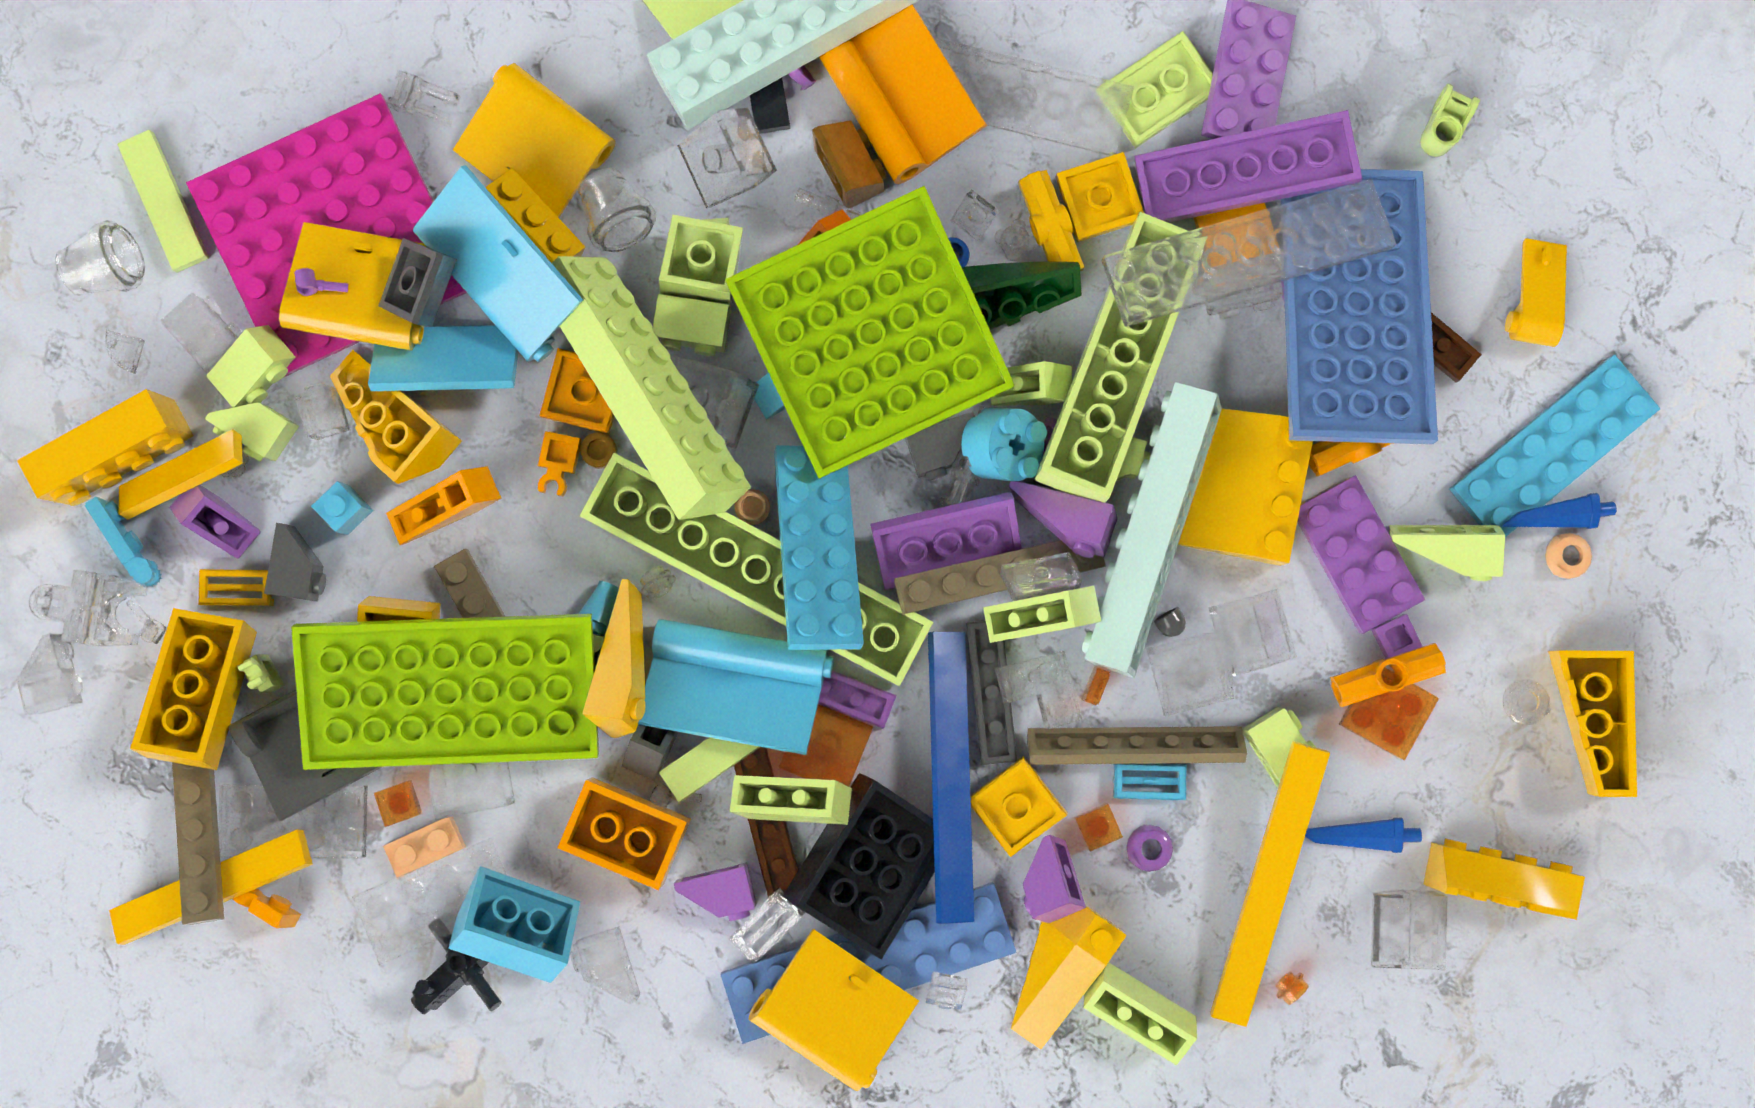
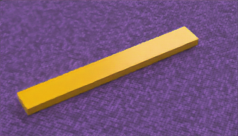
M1292 741L1211 1007L1210 1015L1212 1018L1247 1027L1330 756V752L1327 750Z

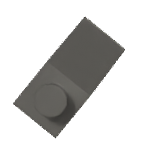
M974 412L934 424L905 438L918 478L926 476L927 480L931 481L948 474L946 469L952 467L962 447L964 428L971 417H975Z
M276 523L264 594L318 601L319 595L323 594L326 586V575L323 573L324 566L295 526Z
M638 725L636 732H634L629 741L622 767L655 781L669 755L678 732Z

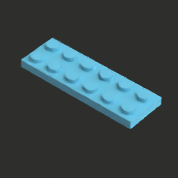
M1612 355L1450 487L1449 490L1478 525H1500L1501 527L1516 513L1544 506L1658 412L1660 407L1617 356ZM1501 527L1505 537L1517 528Z
M776 445L774 460L788 650L861 649L864 641L848 465L822 478H818L803 446Z

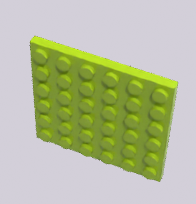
M925 186L725 279L818 478H822L1015 386Z

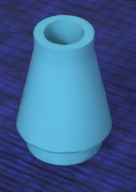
M599 581L597 588L579 612V614H592L593 634L604 636L608 628L619 590L617 586L605 581Z

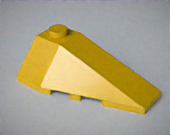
M352 349L330 375V378L345 408L350 411L357 425L355 429L358 435L365 441L369 450L367 453L371 461L397 484L440 468L462 440L404 391H371L368 385L371 364Z
M628 579L621 580L582 713L612 738H619L636 732L638 722L643 718L646 707L642 593Z
M1086 904L1085 909L1051 923L1040 922L1034 951L1031 954L1030 965L1011 1025L1012 1030L1039 1049H1042L1107 966L1127 936L1122 929Z

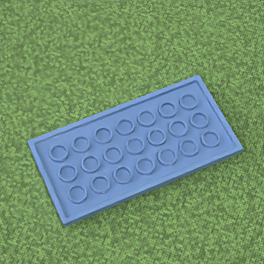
M1361 169V183L1281 199L1289 440L1398 444L1436 443L1438 441L1423 171Z

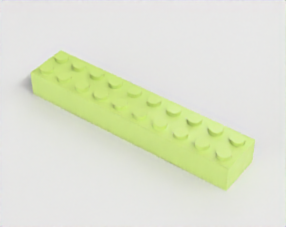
M613 453L580 517L786 626L780 540L727 512L678 520L650 472ZM858 582L864 644L861 649H834L832 651L900 687L933 622L915 612L902 615L900 604Z

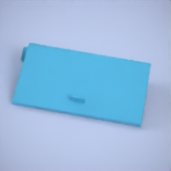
M466 165L461 166L417 222L413 232L426 247L457 259L451 274L527 362L535 359L539 363L554 350L551 346L555 340L552 334L583 299Z
M664 619L658 620L652 641L653 660L645 685V713L643 718L639 720V725L807 755L824 677L830 678L833 670L834 657L828 656V650H788V643L783 640Z

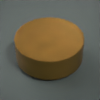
M594 432L584 438L581 443L580 453L588 465L602 469L606 468L613 453L617 454V445L609 435L602 432Z

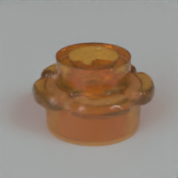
M1291 971L1285 974L1275 985L1279 990L1276 994L1277 998L1283 999L1287 1005L1297 1001L1309 988V985L1303 979L1304 974L1298 973L1294 975Z

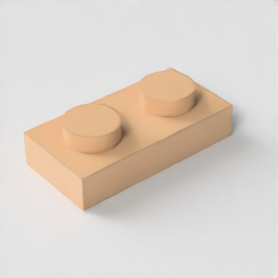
M449 815L384 845L383 848L398 879L464 849L466 845L453 816Z

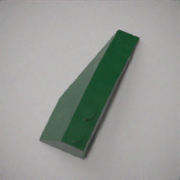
M1016 262L962 267L990 330L1003 324H1007L1009 327L1021 322L1020 318L1031 312L1037 311L1042 313L1082 296L1080 265L1078 262Z

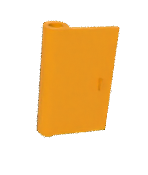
M913 4L819 56L895 184L909 181L987 126Z

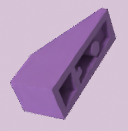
M1010 481L1009 488L1015 501L1072 549L1074 553L1087 558H1092L1094 555L1105 557L1118 519L1114 505L1019 481Z

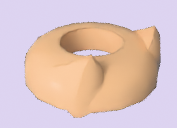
M1565 533L1552 538L1546 548L1545 558L1548 567L1554 575L1570 579L1579 577L1587 571L1591 565L1592 552L1587 541L1581 536ZM1569 545L1574 546L1579 552V560L1573 566L1565 563L1562 556L1563 550Z

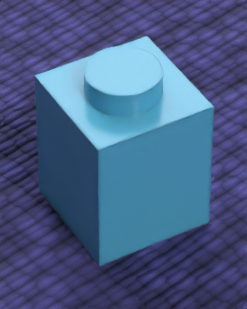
M339 481L332 485L311 505L335 532L346 535L351 533L374 511L350 485Z

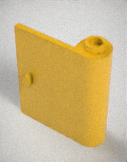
M512 63L509 66L503 65L495 73L493 78L494 85L456 143L453 151L492 181L509 170L508 167L510 169L513 168L559 218L589 171L600 167L608 159L615 147L616 141L516 63Z
M303 222L280 306L279 321L281 327L412 351L415 344L420 345L422 342L424 326L411 323L378 306L402 240ZM415 242L426 247V245L423 243ZM302 268L312 269L316 280L348 283V292L318 290L313 295L303 296L297 291L294 273Z
M812 929L772 990L766 989L759 996L750 1011L748 1019L853 1090L858 1091L862 1087L868 1088L877 1075L876 1067L919 1000L815 929Z

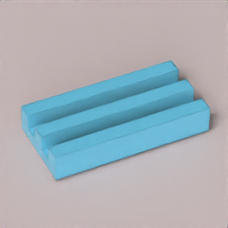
M1113 764V798L1186 800L1187 764ZM1122 770L1178 771V778L1122 776ZM1122 784L1178 785V792L1122 791Z

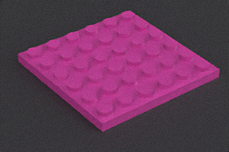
M381 93L186 182L255 327L269 325L295 356L294 360L288 365V373L285 376L360 342L282 328L280 325V306L303 222L401 240L405 238L412 242L423 243L413 232V228L434 202ZM452 275L441 304L467 293Z

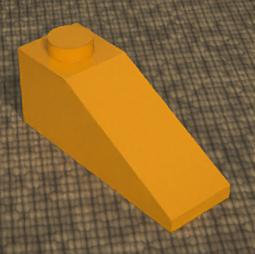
M488 466L460 470L386 514L399 545H404L470 516L502 498Z

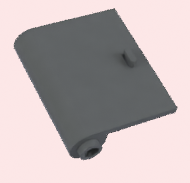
M296 690L229 725V730L235 744L245 756L250 758L279 821L291 817L382 768H339L326 776L325 774L336 768L303 770Z

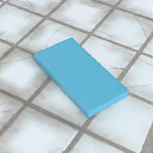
M497 326L424 327L422 342L420 345L415 344L412 351L374 344L368 385L371 391L514 388L518 350Z

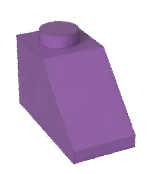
M201 485L180 494L169 507L181 525L237 559L240 558L261 532L222 498Z
M1052 835L1043 837L1023 882L1026 895L1024 897V904L1032 919L1051 923L1085 909L1086 906L1066 840Z
M747 862L677 879L674 883L676 892L718 918L728 916L729 921L749 917V910L755 909L757 905Z

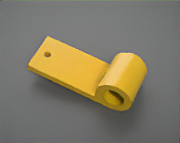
M1528 238L1523 240L1520 303L1514 311L1508 313L1505 321V331L1509 332L1511 340L1551 347L1557 346L1560 342L1565 324L1567 245Z

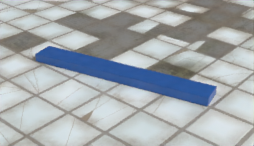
M933 631L928 632L936 923L974 922L966 640L965 632Z

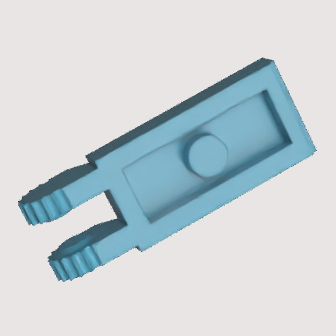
M97 496L86 502L84 506L120 562L124 565L129 575L133 577V580L148 587L157 585L160 579H162L161 570H158V566L154 561L145 559L142 556L140 550L144 547L133 531H126L121 523L124 517L119 515V507L113 501L108 502Z

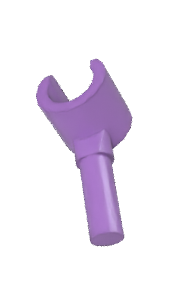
M302 268L294 273L297 291L303 296L313 295L318 290L348 292V283L316 280L312 269Z

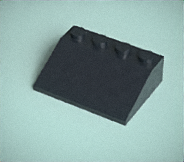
M859 773L850 787L852 791L848 825H826L782 897L882 960L935 873L933 818L876 780Z

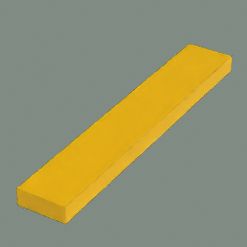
M296 829L222 861L223 903L313 865L304 830ZM180 880L110 909L109 912L116 943L125 945L182 921Z

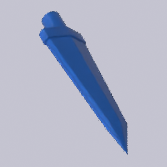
M1590 493L1586 496L1520 511L1501 527L1598 528L1600 517L1615 515L1617 507L1612 501L1600 503V495L1598 493Z
M1393 818L1389 820L1307 828L1305 837L1319 844L1402 853L1403 843H1418L1422 841V832L1420 828H1404L1403 818Z

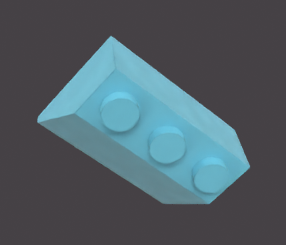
M480 866L457 915L448 949L551 983L568 964L580 901Z

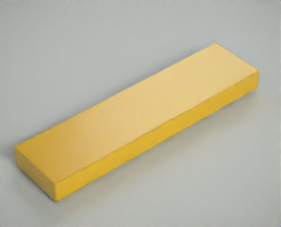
M232 429L120 485L119 515L129 520L243 464L242 435Z

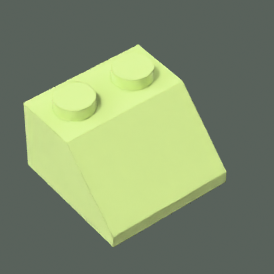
M672 214L659 276L660 294L728 304L730 307L732 294L725 279L737 274L743 227Z

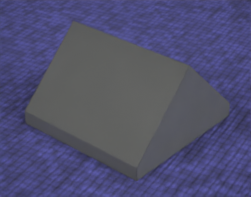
M403 238L378 306L411 323L432 327L457 259Z

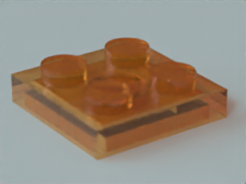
M1384 667L1381 677L1384 683L1389 685L1394 680L1395 674ZM1413 683L1399 691H1389L1350 704L1339 725L1394 757L1405 761L1439 698Z

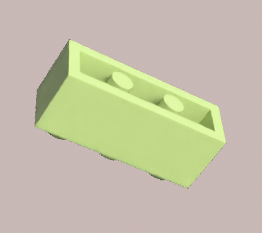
M1094 586L983 607L990 643L1101 622Z
M734 775L730 812L747 819L848 825L852 788L836 780Z
M1110 962L1084 994L1083 1008L1175 1065L1180 1062L1197 1040V1021L1195 1015Z

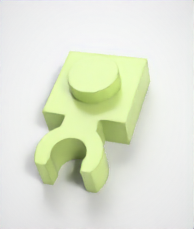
M256 654L238 665L239 671L245 672L249 682L247 686L250 689L259 690L260 693H269L285 686L268 654Z

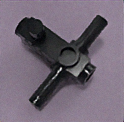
M440 918L432 921L428 928L447 952L445 955L446 961L427 979L419 980L416 983L415 989L412 991L414 996L411 998L413 1006L425 1015L430 1010H437L463 985H471L489 1011L498 1008L502 1001L483 977L484 971L482 968L489 962L448 949L452 937L451 932Z

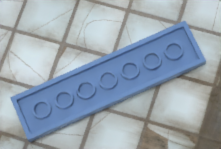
M993 882L973 888L974 922L936 923L935 901L913 908L882 960L839 933L827 937L903 990L1017 953ZM801 946L721 972L720 975L742 1044L771 1035L748 1019L750 1011L759 996L766 989L772 990Z

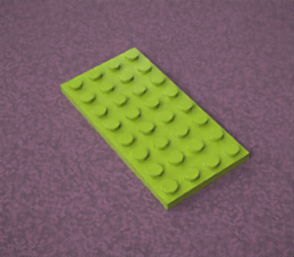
M592 614L294 624L291 627L303 770L598 758L599 756L598 726L582 714L595 672Z

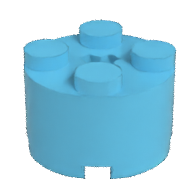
M985 408L976 417H971L964 428L961 446L963 456L968 457L972 466H968L972 473L984 479L1021 481L1036 476L1042 460L1044 440L1047 435L1046 426L1043 422L1038 421L1030 412L1015 408Z

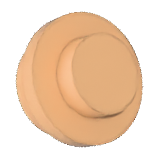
M750 489L735 502V513L740 520L750 525H757L768 517L770 502L763 492Z

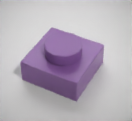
M1402 614L1371 629L1385 659L1422 647L1407 614Z

